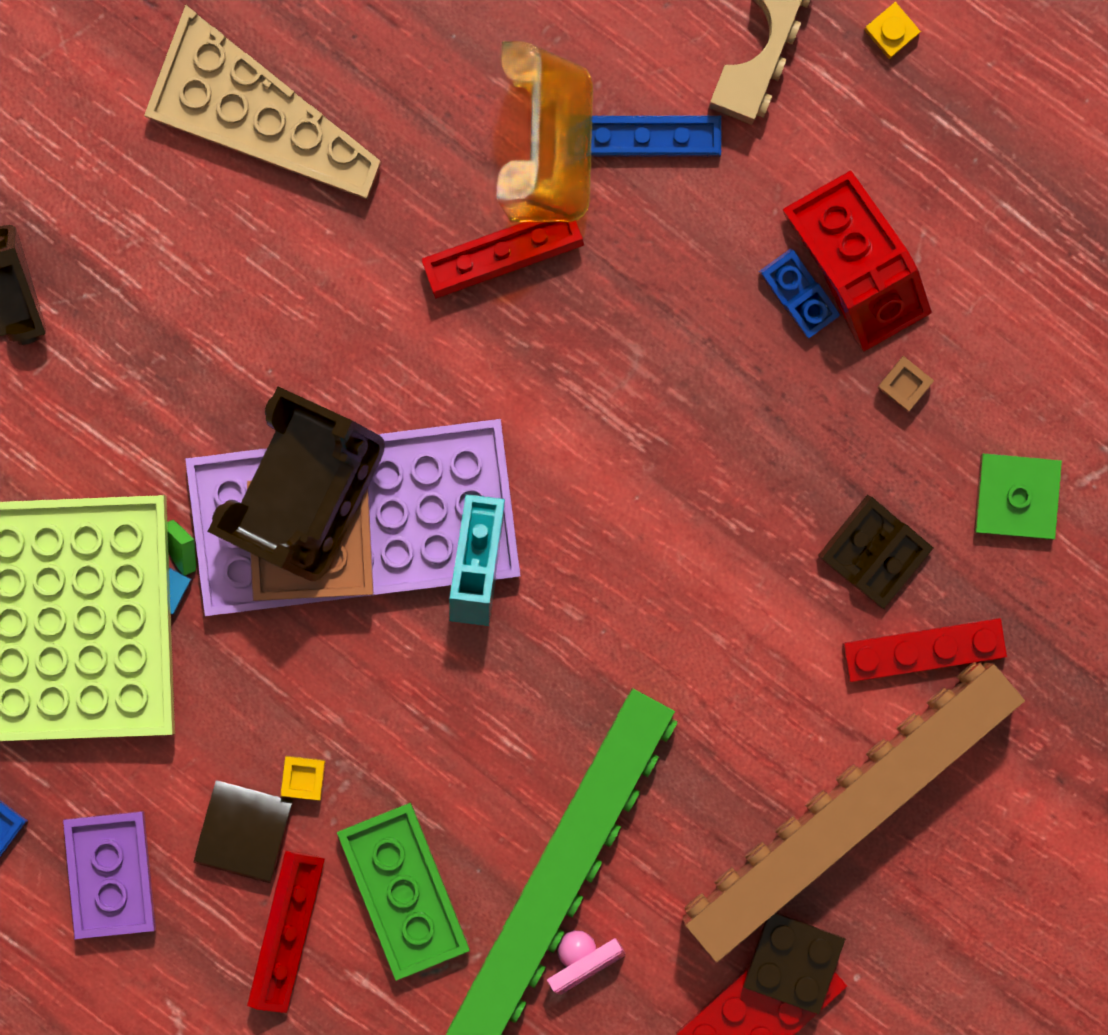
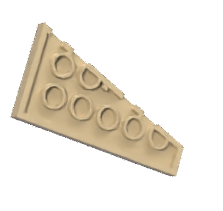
M185 5L144 116L368 200L381 161Z

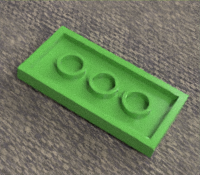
M411 802L337 832L396 981L470 951Z

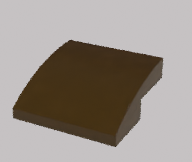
M866 495L817 556L878 606L885 609L933 550V547L907 524L897 519L873 497Z
M216 780L196 849L194 863L271 883L293 801Z

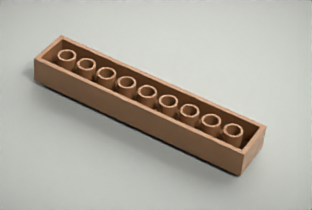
M973 662L957 676L960 680L959 684L951 690H946L944 687L926 702L930 706L921 716L913 713L897 726L896 729L900 734L890 742L885 739L879 741L866 753L870 758L859 768L854 764L847 768L836 778L839 785L829 794L822 790L805 805L809 811L797 820L794 816H791L775 830L779 835L767 846L764 842L759 843L745 855L748 862L737 872L733 867L728 869L714 882L717 887L716 890L707 897L702 893L684 907L687 913L682 918L685 926L716 963L1025 702L1023 697L995 664L985 662L977 664Z

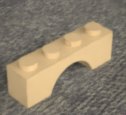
M754 0L763 10L768 21V43L763 51L754 59L742 64L724 66L708 108L751 125L756 115L764 118L772 95L765 93L770 79L778 81L787 60L780 56L785 42L793 45L801 22L794 20L799 6L807 8L810 0Z

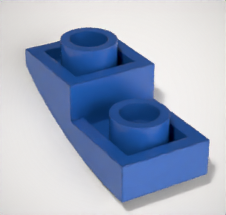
M790 248L758 271L807 338L812 337L841 316L820 284L815 282L793 249Z

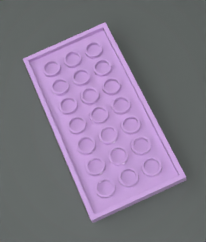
M501 419L378 434L384 439V453L368 486L374 595L452 585L466 494L505 499L496 580L521 577ZM267 448L185 459L205 616L371 596L356 595L253 601L251 553L207 531L212 523L213 513L219 505L224 504L228 500L242 502L247 491V481H252Z

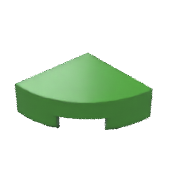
M174 520L167 522L168 551L172 560L184 576L196 571L194 538Z

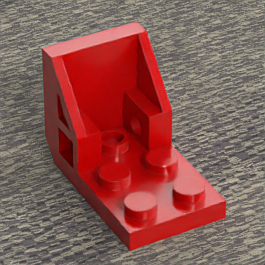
M851 170L783 208L787 221L822 270L828 289L863 352L932 313L918 268L909 251Z

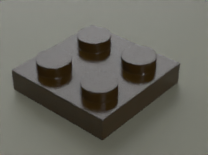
M775 913L765 921L743 987L819 1014L846 938Z

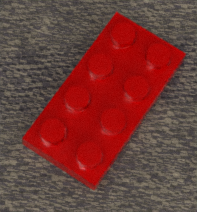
M748 966L681 1027L676 1034L795 1035L817 1014L744 988L743 983L749 969ZM835 971L821 1010L847 987V984Z

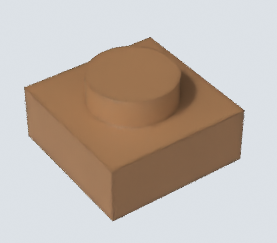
M902 356L877 388L905 411L909 412L934 380L906 357Z

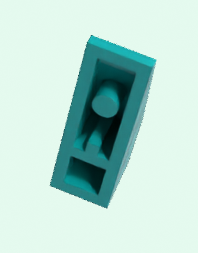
M465 495L449 598V621L489 626L505 499Z

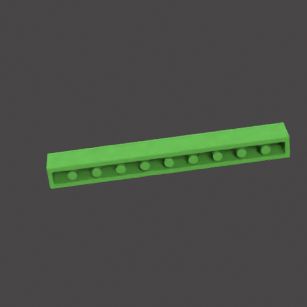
M631 688L445 1035H503L502 1032L509 1020L514 1023L517 1022L526 1005V1002L521 999L526 987L529 985L535 988L545 970V966L539 964L546 950L554 953L564 934V931L558 929L565 915L571 918L574 916L583 899V896L577 894L584 880L590 883L593 881L602 864V861L596 859L603 844L611 847L621 826L615 824L622 809L630 812L640 791L634 789L641 774L648 777L654 768L659 756L653 754L659 740L667 742L678 721L672 719L675 713L673 709Z

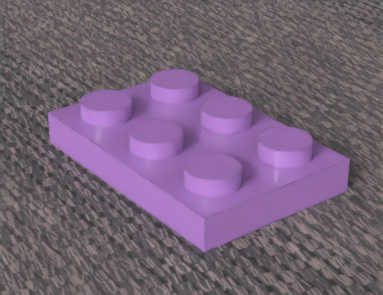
M144 811L64 819L63 825L75 939L155 931L156 925Z

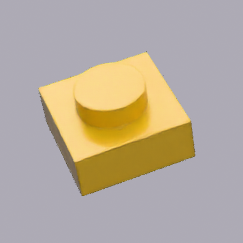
M896 2L864 28L865 32L888 59H891L921 32Z
M285 756L281 796L321 800L326 760Z

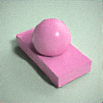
M575 930L568 932L561 938L557 950L560 961L567 968L553 975L547 981L556 994L562 995L623 958L626 953L616 938L596 949L594 939L588 933Z

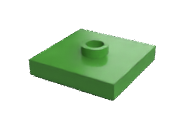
M981 454L974 533L1054 540L1056 536L1062 460Z

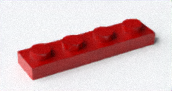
M570 206L427 256L421 260L434 297L437 299L582 247L584 242Z
M1001 618L843 643L849 682L1007 657Z
M285 850L247 1006L256 1010L287 1013L325 858Z

